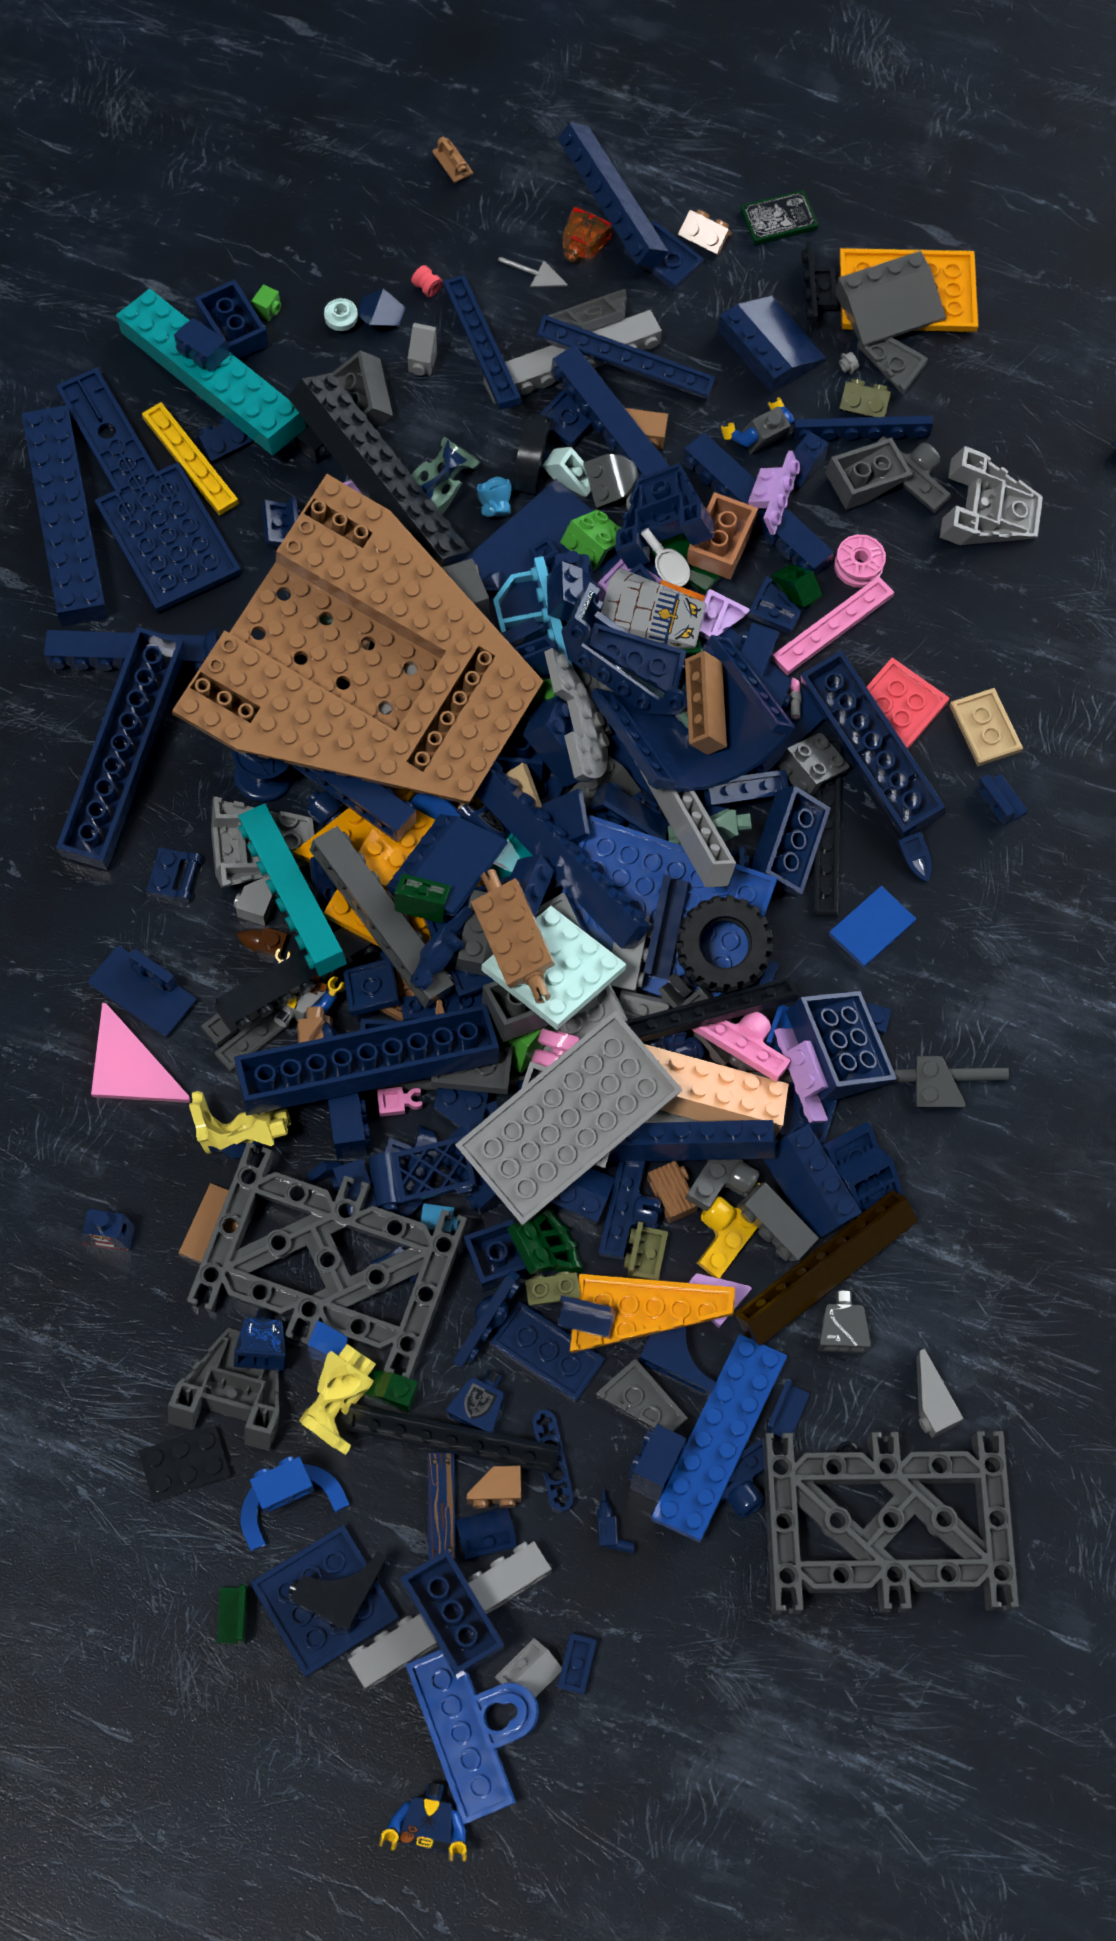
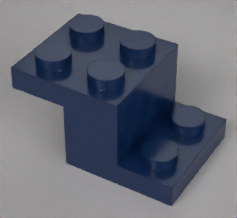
M868 1122L823 1145L827 1156L862 1213L891 1190L904 1196L894 1161L878 1146L873 1128Z

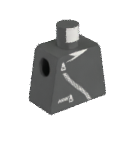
M837 1291L836 1304H827L824 1310L818 1351L868 1353L871 1345L864 1307L862 1305H852V1293L850 1291Z

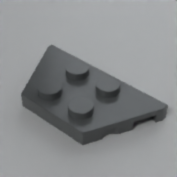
M625 289L548 316L582 329L593 331L624 319L627 293Z

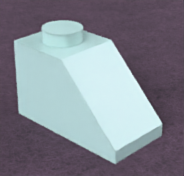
M572 447L553 449L542 465L543 468L554 480L557 479L570 490L584 497L590 493L591 488L584 468V461Z

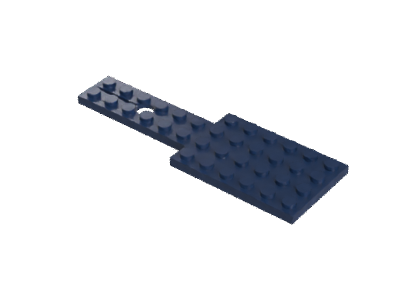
M96 367L56 385L59 396L63 403L68 405L71 417L114 490L94 500L95 505L155 611L159 613L242 574L240 566L179 462L159 471L156 470L98 368ZM103 426H108L109 428H115L116 433L113 437L104 439L99 436V430Z

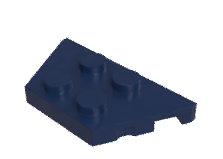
M438 1088L434 1110L441 1116L451 1120V1123L459 1128L467 1122L471 1130H473L484 1121L489 1093Z

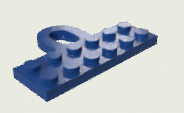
M440 1650L406 1664L463 1825L515 1804L516 1801L497 1749L524 1738L534 1729L539 1717V1707L534 1694L523 1685L504 1683L476 1695L469 1673L456 1679ZM496 1703L504 1705L513 1703L517 1707V1716L510 1720L507 1727L503 1730L494 1731L491 1729L486 1721L488 1709Z

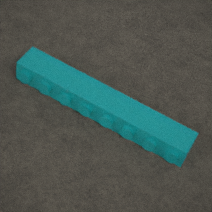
M264 803L238 815L241 825L237 826L243 840L248 838L250 843L247 844L252 858L258 857L259 861L256 862V865L262 876L267 875L269 880L265 882L270 893L277 894L278 898L275 901L280 912H286L288 916L285 918L289 930L291 932L296 931L298 936L294 938L300 951L306 950L307 955L304 957L310 970L315 968L320 977L346 965L343 951L266 804Z

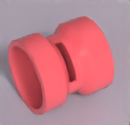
M426 265L418 268L411 279V282L417 288H422V292L427 297L436 295L443 285V280L438 275H433L432 270Z

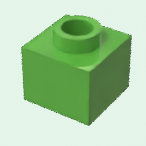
M264 284L252 299V307L258 317L269 322L273 315L278 314L281 308L279 292Z

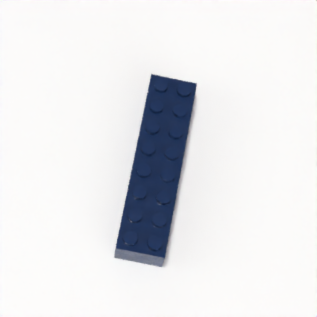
M842 650L800 674L801 684L902 838L918 832L945 815V805Z

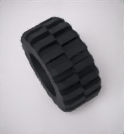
M727 895L726 897L714 896L709 900H703L687 913L679 927L676 942L679 964L684 969L686 976L695 982L694 984L708 989L707 991L713 993L722 992V994L742 990L749 985L751 986L767 968L773 952L772 930L768 926L769 922L766 917L760 914V910L756 906H751L743 898L739 900L734 898V896ZM716 922H732L738 925L747 936V954L736 966L730 968L716 967L710 964L702 954L701 937L704 931Z

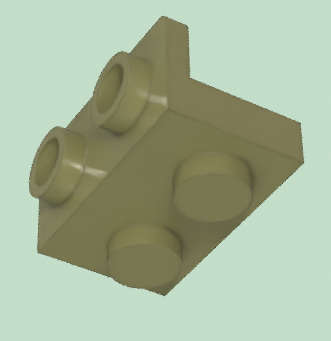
M852 379L851 383L846 382L840 410L871 417H885L891 394L890 391H887V386L874 384L872 388L864 386L865 381Z
M638 1221L637 1229H631L629 1244H633L632 1254L626 1253L624 1268L628 1269L627 1277L659 1280L668 1231L644 1227L643 1222Z
M560 1272L555 1274V1276H534L529 1278V1280H525L526 1298H528L529 1306L560 1302L561 1296L580 1299L577 1272Z

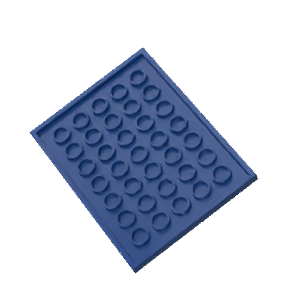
M589 815L587 821L590 834L578 845L582 850V855L592 860L597 865V870L612 880L614 883L613 887L629 898V904L634 909L641 911L645 916H650V923L654 924L664 874L670 875L671 879L689 882L681 923L687 913L696 907L699 902L709 900L714 896L726 897L727 895L734 896V898L739 900L741 898L747 900L748 904L753 907L756 906L760 910V914L765 917L777 877L736 864L728 886L705 887L681 845ZM563 888L562 893L568 894L585 932L612 952L614 941ZM716 922L710 925L701 937L702 954L710 964L716 967L730 968L736 966L747 954V936L738 925L732 922ZM647 938L645 948H649L651 938ZM675 948L670 976L675 972L679 977L683 974L692 984V987L689 989L693 994L700 987L694 984L695 982L684 973V969L679 964ZM642 962L641 972L644 973L645 963ZM644 976L643 986L637 989L661 997L658 989L667 984L668 980ZM708 991L712 997L723 995L722 992L713 993Z

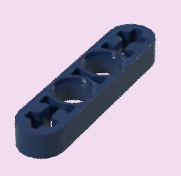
M540 1410L537 1411L532 1420L535 1440L540 1443L551 1441L559 1446L556 1467L563 1471V1478L559 1481H552L548 1477V1473L543 1472L549 1504L555 1512L566 1513L572 1508L573 1493L557 1421L551 1411ZM542 1416H545L546 1420H551V1423L548 1424L549 1434L554 1432L555 1436L547 1435L541 1439L539 1438V1435L544 1436L543 1426L537 1425ZM566 1484L567 1488L562 1487L561 1490L563 1497H568L569 1500L565 1502L564 1507H560L559 1503H554V1500L558 1497L557 1489L551 1491L550 1487H560Z

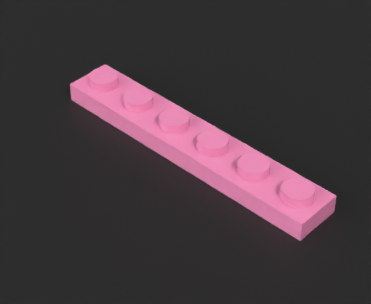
M878 576L774 653L772 660L788 676L894 596V591Z

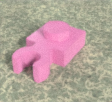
M402 1087L377 1089L380 1117L405 1114V1107H410L413 1110L422 1108V1102L412 1101L414 1096H421V1089L414 1088L403 1094Z

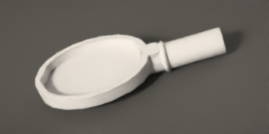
M649 528L645 529L641 535L657 554L655 567L659 576L664 581L677 586L685 585L690 578V568L686 559L676 550L664 549Z

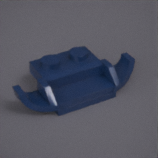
M419 1125L417 1137L412 1146L389 1138L383 1153H395L435 1143L437 1139L432 1130ZM429 1151L424 1161L434 1166L439 1156L438 1151ZM411 1156L401 1158L402 1169L409 1173L417 1160ZM421 1163L413 1176L423 1182L431 1169ZM411 1178L405 1187L406 1195L415 1194L421 1184ZM424 1199L402 1204L398 1207V1211L394 1213L407 1218L420 1206Z

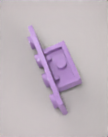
M788 451L782 467L760 468L748 501L749 505L753 507L767 508L764 521L770 535H775L777 527L781 523V516L784 508L787 507L790 491L793 490L795 477L800 471L799 461L796 460L793 451Z
M778 1028L774 1030L777 1044L782 1050L783 1055L791 1060L787 1069L791 1074L795 1091L799 1095L804 1108V1114L809 1123H824L828 1121L818 1093L829 1086L812 1042L803 1041L798 1044L792 1028Z

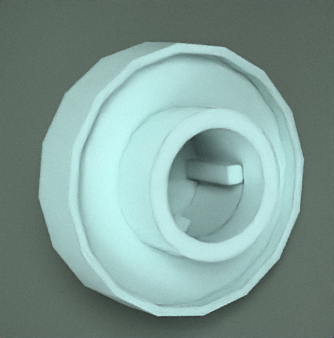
M339 298L327 304L324 318L330 328L337 331H345L356 324L358 312L353 302Z

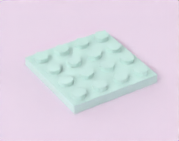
M550 906L536 918L556 964L544 973L543 981L551 995L548 1001L542 996L544 1003L537 1004L530 987L526 984H518L510 989L504 980L494 954L482 964L481 970L558 1030L626 970V963Z

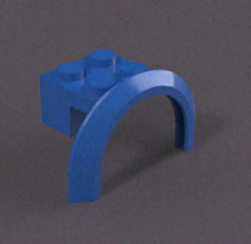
M293 1456L278 1463L279 1466L274 1469L264 1468L254 1474V1478L250 1479L252 1488L248 1492L241 1510L242 1532L250 1551L266 1546L258 1527L257 1515L259 1505H261L264 1514H267L314 1492L312 1483H314L325 1492L334 1512L337 1513L349 1506V1502L338 1481L327 1471L313 1465L303 1464L300 1457L294 1459Z

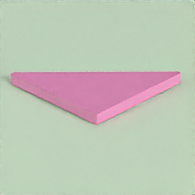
M102 1003L91 1092L92 1097L190 1103L189 1095L106 1003Z

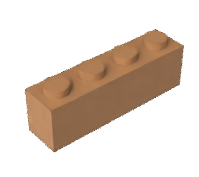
M702 651L685 659L689 745L709 755L727 747L723 671L720 660L706 651Z

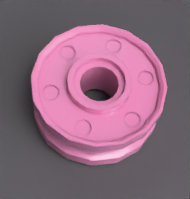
M857 534L850 536L841 542L837 550L834 563L835 572L838 578L845 584L863 588L875 578L881 576L886 562V553L883 546L876 539L868 535Z

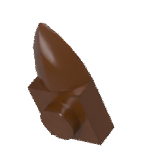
M264 927L263 930L249 929L237 933V937L250 950L276 958L275 953L279 948H283V952L288 934Z

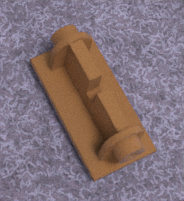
M439 138L438 148L432 150V152L452 181L455 183L472 175L473 171L448 138Z

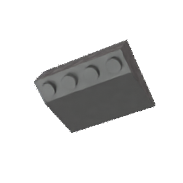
M921 251L838 278L835 294L862 347L946 319L931 269Z

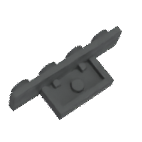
M669 982L658 989L662 1000L673 1008L712 998L704 987H700L686 1000L679 995ZM731 1019L727 1020L728 1022L735 1024ZM696 1032L693 1033V1036L710 1051V1056L714 1062L722 1066L729 1063L730 1054Z

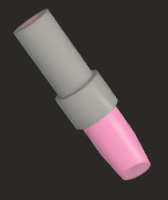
M792 678L790 693L792 695L790 700L791 718L799 719L801 717L800 703L802 701L800 682Z

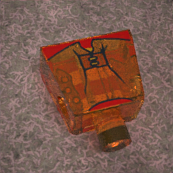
M574 206L563 232L562 247L566 250L564 253L565 258L570 262H575L579 256L587 260L592 259L610 240L612 224Z

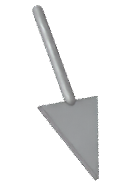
M502 257L498 258L499 262L536 275L530 287L568 286L545 261H543L539 271H536Z

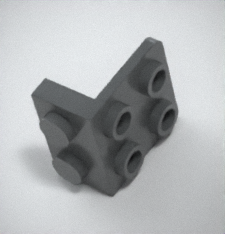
M818 733L788 747L777 764L780 770H786L787 779L793 786L800 788L813 797L822 783L846 772L849 768L848 763L822 733Z

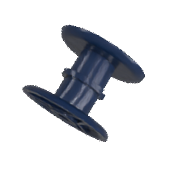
M232 749L235 764L233 774L235 786L244 796L261 802L276 800L286 794L292 786L294 773L290 764L277 759L261 758L255 754L239 753Z

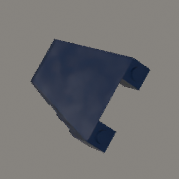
M680 463L637 479L629 499L631 506L629 511L624 512L622 529L619 528L616 533V552L628 569L634 568L640 563L643 565L650 562V545L641 535L647 528H649L659 542L682 533L685 534L692 546L714 538V522Z

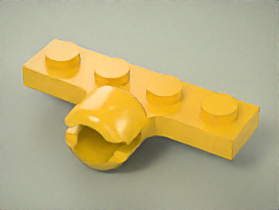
M717 1197L709 1210H703L701 1214V1221L714 1231L715 1238L697 1262L707 1273L718 1279L757 1229L753 1223H748L741 1216L740 1213L742 1211L739 1208H734L722 1197Z

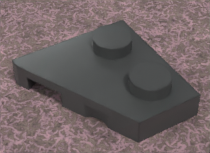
M916 1056V1107H965V1101L942 1056Z

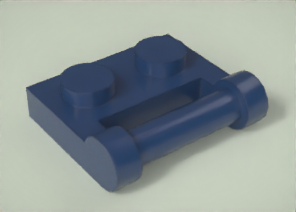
M159 847L146 889L147 895L188 903L191 897L190 888L197 865L201 863L202 856L194 852L185 853ZM187 863L180 890H174L181 864Z

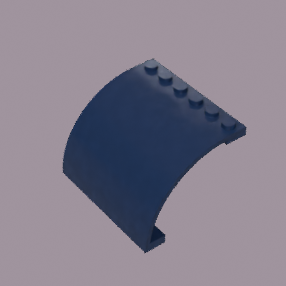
M711 635L707 641L714 651L712 656L722 662L727 747L709 755L689 745V729L675 715L645 714L624 698L617 696L613 691L595 688L590 695L597 704L596 707L605 716L607 723L617 734V738L626 747L627 753L632 756L638 769L647 778L648 784L651 787L673 791H698L728 783L764 762L785 742L795 729L793 723L729 638ZM679 684L678 689L687 694L686 684Z

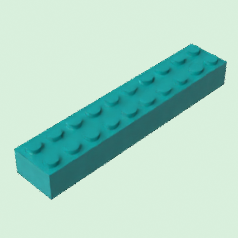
M148 289L116 315L121 333L272 456L307 428L305 420L289 399L231 353L212 372L204 367H198L189 357L182 356L176 349L174 334L189 319L151 289Z

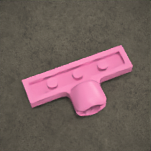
M760 1012L746 1014L737 1024L724 1020L691 1029L775 1082L779 1080L790 1065L791 1060L763 1042L771 1030V1024L767 1017Z

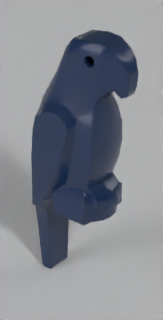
M465 906L447 924H444L422 948L418 966L411 977V982L421 991L426 990L434 980L432 978L433 974L444 969L454 952L462 950L466 945L457 937V932L473 913L469 907Z

